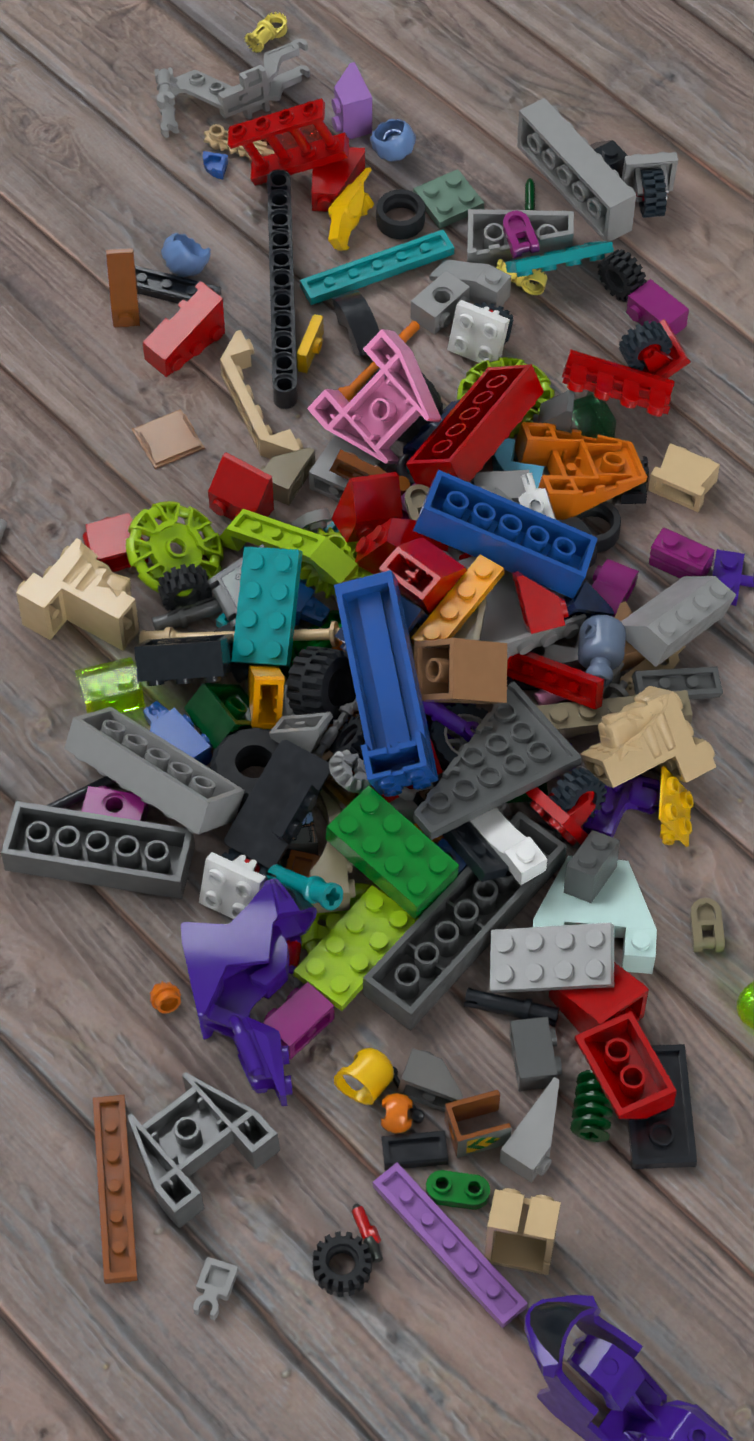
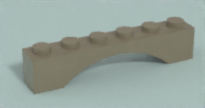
M674 691L682 701L683 709L681 711L685 720L691 724L693 714L688 691ZM635 696L603 699L602 707L595 710L576 702L539 705L537 707L562 736L567 739L599 731L598 724L602 722V716L621 711L625 705L635 702Z
M326 749V750L324 751L323 755H324L325 753H327V752L329 751V749ZM323 789L320 791L315 805L321 811L328 826L343 809ZM329 842L326 843V847L318 862L310 870V877L319 876L326 883L333 882L339 884L343 889V900L339 907L331 911L324 909L320 903H315L313 906L317 909V913L350 910V898L356 897L354 879L348 880V873L353 872L352 863Z

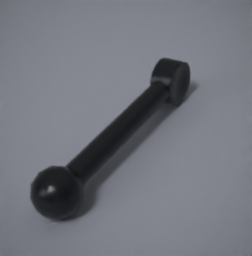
M393 1066L394 1077L392 1080L398 1088L400 1079L397 1076V1068ZM413 1103L412 1108H409L412 1112L411 1119L414 1123L419 1124L424 1120V1112L418 1110Z

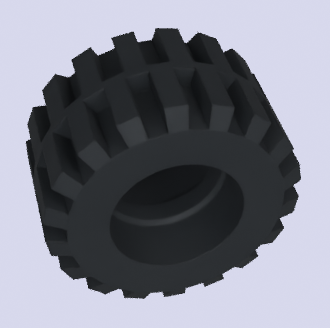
M308 646L299 652V657L296 656L293 660V666L290 667L289 678L286 684L288 686L286 694L287 698H289V707L293 709L295 715L331 712L333 718L330 724H333V720H337L341 714L339 711L340 707L346 703H352L356 697L347 652L318 646Z

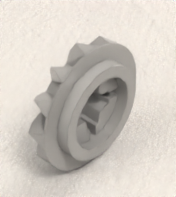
M346 749L343 752L337 751L329 761L330 772L336 782L343 788L354 793H361L368 785L371 786L367 780L364 760L359 758L358 753L352 754Z

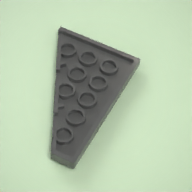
M512 682L508 685L507 703L493 705V710L487 713L478 725L468 744L465 743L460 754L452 760L443 772L442 779L434 789L431 788L426 800L421 802L414 811L413 820L430 840H433L581 765L582 757L515 682Z

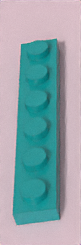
M440 230L301 279L300 288L310 305L454 255L455 247L445 231Z

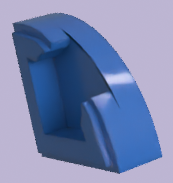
M203 151V165L206 171L213 177L223 180L229 161L228 155Z

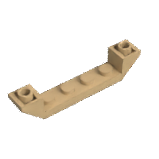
M241 330L236 331L220 358L221 376L260 456L271 459L274 456L304 449L299 438L295 439L291 429L273 434L268 424L264 425L262 410L259 404L254 405L253 403L254 398L251 387L243 382L242 369L252 366L251 355L254 354V348L251 340L245 339Z

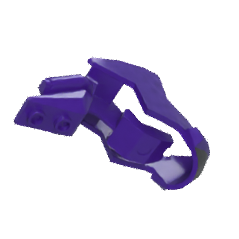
M270 879L264 881V886L231 923L183 922L181 923V938L203 1040L212 1037L214 1031L233 1038L239 1053L237 1054L252 1090H255L256 1093H265L268 1089H274L281 1106H288L287 1095L293 1094L291 1075L285 1076L284 1065L290 1064L288 1045L282 1046L280 1033L277 1029L251 1019L250 1012L263 997L269 999L287 982L289 978V951L286 941L307 933L316 918L317 909L305 900L303 895L297 890L281 883L278 879Z
M569 1295L542 1299L529 1308L525 1315L524 1329L530 1350L548 1385V1388L539 1391L537 1398L556 1418L585 1441H732L733 1438L729 1435V1432L697 1404L693 1405L680 1400L667 1402V1395L635 1359L643 1346L598 1316L601 1309L593 1296ZM575 1324L586 1335L575 1340L573 1346L576 1348L567 1362L593 1388L603 1395L606 1406L611 1409L599 1427L591 1422L599 1409L576 1388L562 1370L564 1347L567 1337Z

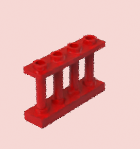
M322 98L238 123L228 128L227 144L230 149L243 146L252 159L250 179L255 186L267 183L268 174L273 170H285L290 175L349 158V138L346 133L333 136L323 121L325 118V102ZM313 124L322 139L309 143L300 128ZM289 131L298 146L285 150L276 135ZM266 138L275 153L262 157L253 142Z

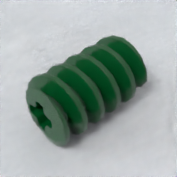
M586 1070L577 1075L576 1098H574L573 1103L575 1109L572 1111L573 1121L571 1122L570 1130L581 1139L591 1142H606L609 1140L610 1134L604 1130L611 1128V1122L607 1118L612 1117L613 1111L608 1108L611 1104L593 1071Z

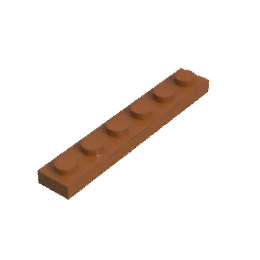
M125 1095L94 1097L93 1112L105 1284L138 1281Z

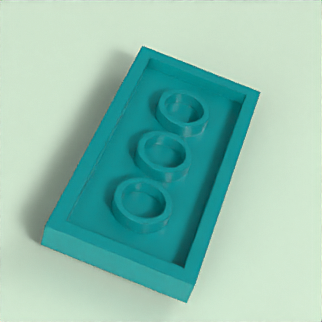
M244 546L231 662L290 667L303 554L301 550Z

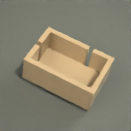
M495 1189L487 1226L485 1258L494 1265L549 1275L561 1202L554 1201L552 1197L546 1195L531 1196V1199L524 1198V1195L515 1189Z

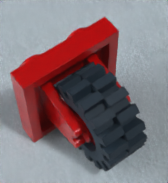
M665 319L659 323L656 321L651 323L645 321L643 326L639 323L635 325L636 329L632 330L630 328L628 330L629 334H624L622 336L623 341L619 342V350L629 367L667 379L691 363Z
M580 767L579 770L577 768L572 769V774L568 772L564 774L565 779L563 781L559 779L557 781L559 786L557 788L553 787L552 793L548 796L538 787L526 792L533 800L529 805L572 846L576 842L582 845L588 837V834L581 826L588 822L589 816L593 818L596 815L594 813L596 809H601L600 802H605L606 797L604 794L607 793L605 784L588 769Z

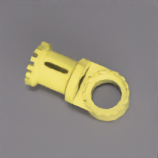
M274 12V14L270 13L264 20L259 21L257 28L252 33H247L244 37L247 45H250L249 48H252L253 52L259 53L264 49V45L269 40L283 37L287 33L286 16L283 13L281 15L280 12L278 14ZM272 23H281L282 26L274 28Z
M498 259L496 268L507 273L504 260ZM532 269V275L517 277V273H507L511 275V282L516 283V286L522 287L528 294L540 295L545 290L548 278L546 274L544 275L545 272L541 273L540 269L538 271ZM529 280L537 281V282H539V284H537V283L533 284V282L530 283Z

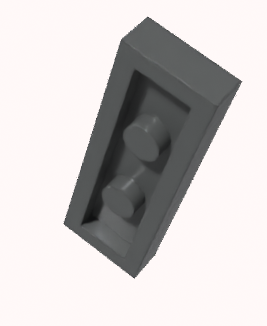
M717 666L635 671L632 675L635 695L645 690L648 686L670 691L687 690L689 699L719 698L723 694Z

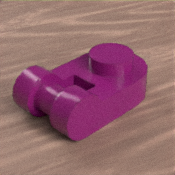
M517 210L507 213L503 219V232L513 259L521 257L522 253L529 251L531 254L539 252V243L528 216L522 211ZM519 238H526V242L519 243Z

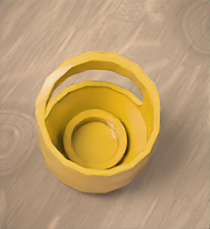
M363 1048L354 1055V1062L351 1065L342 1067L334 1076V1084L339 1091L356 1102L372 1105L392 1081L394 1068L389 1058L381 1051L374 1048ZM343 1075L352 1076L363 1084L364 1087L358 1091L352 1089Z

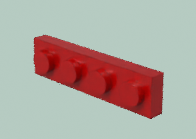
M528 652L524 655L518 653L508 658V677L594 710L602 707L604 679L533 652Z

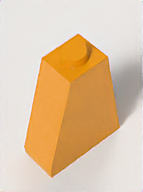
M249 665L248 697L252 728L272 729L282 717L285 679L279 666Z

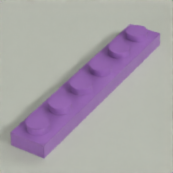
M395 1163L373 1181V1188L502 1328L527 1308L528 1303L398 1163Z

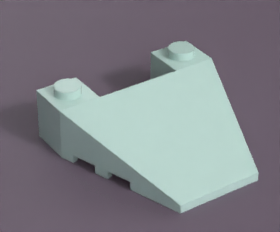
M568 856L533 918L532 927L612 923L614 925V938H623L622 968L627 972L652 974L656 958L657 929L629 861H617L616 869L593 902L589 903L564 893L566 865L573 857Z

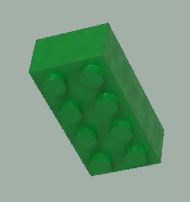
M369 785L326 827V841L415 920L457 878L459 864Z

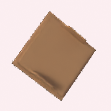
M181 409L132 428L133 434L154 469L205 449L195 433L194 427Z

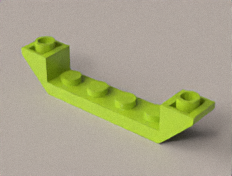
M242 509L219 536L224 547L239 551L246 542L257 546L264 544L268 548L301 550L303 552L302 561L314 565L321 581L332 585L349 581L359 569L358 564L327 537L246 509Z

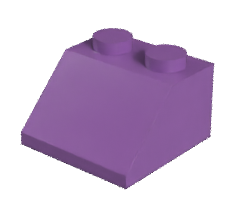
M355 62L348 65L335 85V98L331 100L335 117H332L333 128L335 132H345L349 140L372 134V96Z

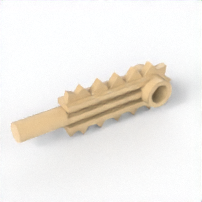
M215 124L208 131H204V143H209L212 149L228 150L230 155L237 153L240 157L246 156L249 158V161L252 160L243 146L230 149L227 144L228 131L224 130L223 126ZM259 140L253 142L262 157L275 153L274 150L267 148V141L261 142Z

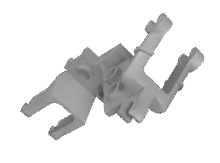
M296 39L288 44L265 52L264 67L259 65L239 73L240 84L233 87L198 70H192L178 77H173V69L171 67L168 70L165 68L160 71L155 69V79L158 84L157 90H159L156 98L157 106L161 108L160 113L162 115L161 134L167 138L169 137V131L175 134L179 133L178 123L175 121L176 108H174V98L179 93H187L219 108L220 114L224 119L242 111L247 119H251L252 113L261 109L265 112L270 111L269 100L279 101L285 88L300 83L302 75L307 78L310 77V69L305 65L297 66L292 70L277 75L282 62L300 55V48L304 51L308 50L307 41Z

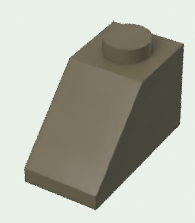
M309 447L274 456L266 466L261 467V471L272 476L274 500L288 506L291 504L308 478L309 471L315 464V449Z

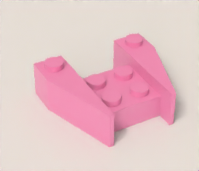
M381 329L363 348L380 368L379 372L350 402L339 390L325 389L307 409L324 429L385 464H397L399 458L390 447L418 417L422 415L426 421L440 422L442 419L412 350L395 331Z

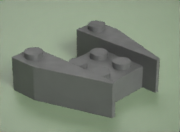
M187 1072L182 1074L186 1092L143 1125L139 1123L132 1113L127 1116L159 1206L178 1228H181L205 1209L201 1192L188 1177L223 1150L233 1144L255 1170L280 1151L278 1133L258 1111Z

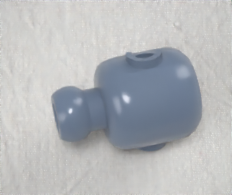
M595 615L586 619L580 628L578 661L587 669L586 673L604 679V687L612 682L613 669L619 667L624 660L626 630L622 622L613 616Z

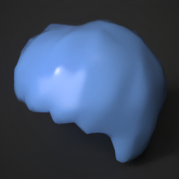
M389 119L386 122L380 123L372 132L370 142L372 149L381 159L390 162L401 161L412 153L416 142V135L405 121Z
M174 233L164 241L161 254L170 272L180 277L195 276L203 270L209 261L211 249L209 247L203 249L201 244L196 243L193 238H189L186 234Z

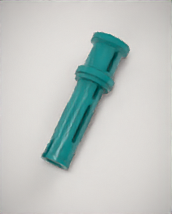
M278 864L272 865L268 870V873L276 875V878L267 875L268 880L278 879L281 883L297 890L308 902L312 904L320 903L326 910H335L343 900V889L337 883H326L319 876L306 877Z

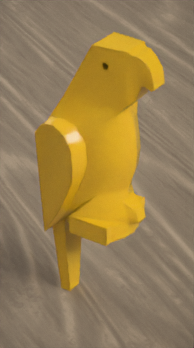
M371 167L365 168L352 184H348L328 208L329 217L331 218L328 241L338 251H345L350 248L347 244L351 231L358 225L361 216L367 215V211L375 205L369 194L364 192V182L372 171Z

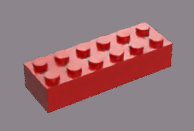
M532 364L488 367L406 463L416 485L421 484L430 488L438 470L470 483L544 393Z

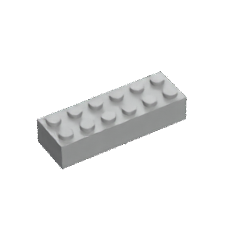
M545 98L519 110L517 147L604 241H612L632 231L636 200L633 188L627 186L620 178L618 172L610 168L602 155L596 153L588 141L581 137L573 125L566 121L559 114L558 109Z
M113 707L80 715L72 720L64 749L75 755L77 760L86 762L94 767L99 774L108 776L116 781L121 788L130 790L141 797L143 802L155 806L166 817L180 822L186 826L188 831L201 834L235 821L244 795V789Z

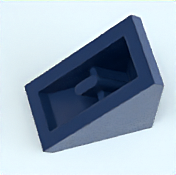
M587 581L582 582L574 599L568 596L563 598L569 615L564 620L570 619L573 615L578 616L581 614H585L586 619L595 615H614L613 608Z

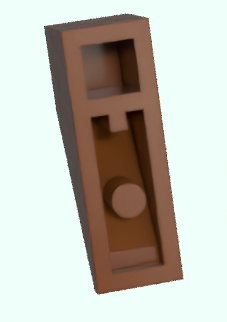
M133 248L106 250L113 327L140 326Z

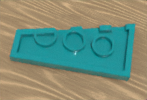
M591 241L584 243V245L566 247V251L554 250L543 253L544 256L532 255L505 262L507 273H517V277L532 275V269L541 268V272L557 269V264L565 263L566 266L579 265L583 258L589 257L590 261L605 259V254L614 252L613 242Z

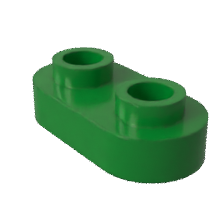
M438 1170L428 1177L426 1181V1194L437 1205L477 1210L488 1203L490 1185L480 1175ZM445 1182L448 1186L445 1189H440L436 1184ZM471 1186H476L480 1191L478 1193H471L468 1189Z

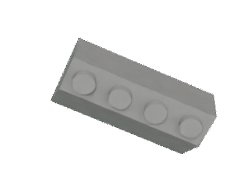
M683 576L621 621L626 630V641L657 667L724 617L736 594L716 576Z

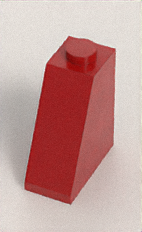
M349 147V158L313 169L312 211H329L328 208L348 184H352L364 171L365 148Z

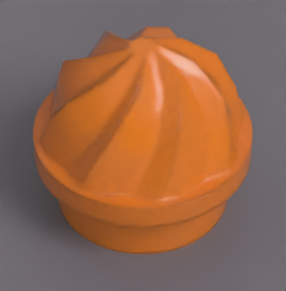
M162 981L155 984L151 990L150 1002L160 1013H171L180 1006V990L171 982L165 983Z

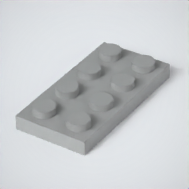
M612 923L491 930L490 991L493 993L614 987V925Z

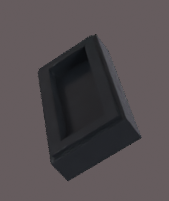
M445 1130L381 1136L384 1170H388L395 1163H398L403 1169L448 1165L449 1159Z

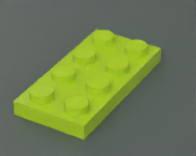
M371 885L296 967L294 977L304 984L309 982L336 1008L343 1011L363 989V977L419 918L415 920L394 900Z

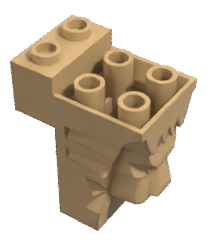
M76 538L70 546H66L63 549L57 562L46 569L43 578L33 573L27 581H23L19 585L16 595L22 625L51 640L68 620L123 651L139 632L136 601L131 595L130 578L113 573L108 565L98 561V556L84 545L80 539Z
M648 686L634 697L635 702L625 705L621 711L602 716V722L598 724L601 743L589 747L590 749L580 753L585 768L606 786L612 788L657 765L660 772L662 767L665 766L673 776L685 783L716 768L713 759L715 752L711 744L706 740L692 737L694 736V731L691 724L683 716L681 711L683 704L680 697L674 691Z

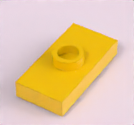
M314 314L297 351V369L299 372L307 373L315 353L319 354L323 344L322 336L324 334L323 316Z

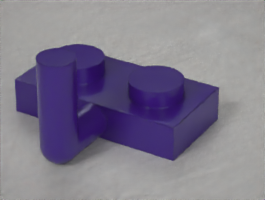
M717 549L712 576H716L736 594L731 605L736 606L739 587L754 588V573L753 576L742 574L745 554Z

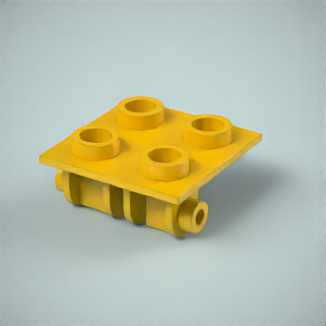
M665 766L662 767L658 818L662 823L660 838L665 845H673L674 841L680 840L688 847L689 834L692 832L690 814L694 804L693 796Z

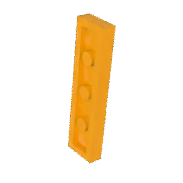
M480 554L412 636V644L414 645V641L453 638L502 578L504 568Z

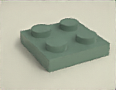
M458 169L413 188V192L418 194L424 201L427 214L439 229L468 217V209L484 210L483 200Z

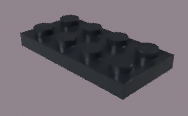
M685 1044L651 1045L677 1092L673 1107L646 1119H627L632 1169L696 1167L697 1155Z

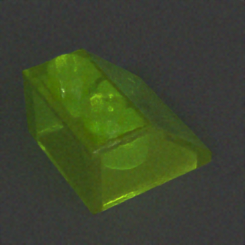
M131 657L75 670L86 714L108 707H113L121 713L145 707L141 682H137L136 665Z

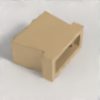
M670 443L661 468L655 466L650 474L648 491L699 512L703 505L705 494L717 482L720 464L710 458L692 453L684 447H678Z

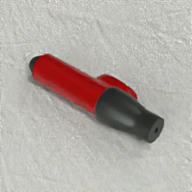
M356 1203L353 1205L352 1215L363 1239V1244L367 1243L373 1263H378L383 1260L379 1244L381 1242L377 1228L374 1225L371 1226L364 1207Z

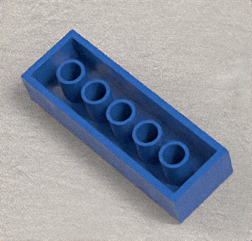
M438 470L413 529L415 532L476 558L481 554L503 567L504 570L511 573L518 571L538 584L574 599L586 577L598 539L593 535L441 470Z

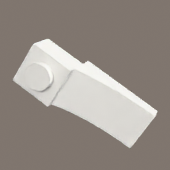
M497 807L470 820L473 826L508 865V870L520 885L546 871V856L531 837H526L519 832Z

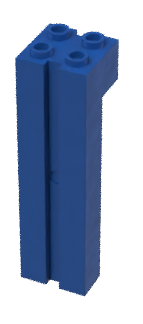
M392 570L335 584L334 589L365 744L361 745L367 780L380 795L384 794L386 797L399 795L402 793L403 787L411 785L417 790L428 788L432 782L439 781L398 580Z

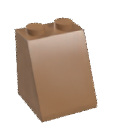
M460 638L414 641V662L423 702L507 703V643Z

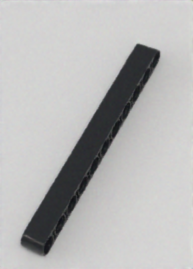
M277 169L270 172L267 177L272 385L274 404L281 409H289L295 406L298 400L291 178L287 171Z

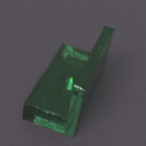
M591 391L587 392V396L574 400L572 420L578 430L582 431L581 435L596 439L598 434L615 438L616 419L606 401L596 398L593 395L594 392Z

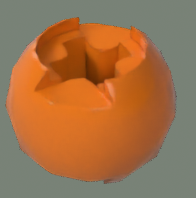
M400 1093L390 1094L382 1099V1107L386 1110V1116L381 1118V1126L386 1131L395 1134L409 1130L412 1127V1119L408 1117V1110L412 1108L413 1101L407 1095Z

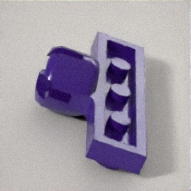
M640 774L615 788L605 785L607 793L604 794L606 797L605 802H600L602 807L600 810L596 809L594 811L596 815L593 818L588 817V822L583 824V830L587 834L594 830L613 837L626 810L633 809L647 814L656 813L659 807L654 805H659L661 781Z

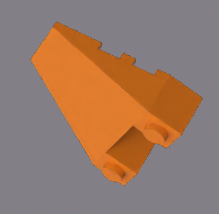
M521 422L515 442V453L519 463L547 466L550 475H542L538 488H545L547 490L556 520H565L575 517L646 482L647 475L632 442L599 434L597 439L581 435L582 431L572 429L571 433L556 430V425L550 423Z

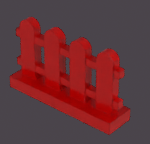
M570 349L562 373V383L567 384V388L571 391L581 393L583 389L594 392L593 395L600 400L608 401L611 397L620 400V404L626 408L634 409L636 405L647 408V413L657 417H661L663 414L668 415L670 406L668 405L671 400L674 380Z

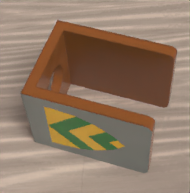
M499 1090L445 1104L444 1121L457 1158L503 1146L510 1138L512 1131L510 1123L462 1136L457 1125L459 1121L498 1111L500 1104Z

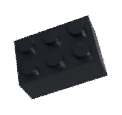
M233 634L148 639L134 647L137 682L147 681V686L165 684L164 681L174 679L176 684L192 683L193 679L204 678V682L221 681L223 677H227L228 673L236 668L235 663L231 662Z

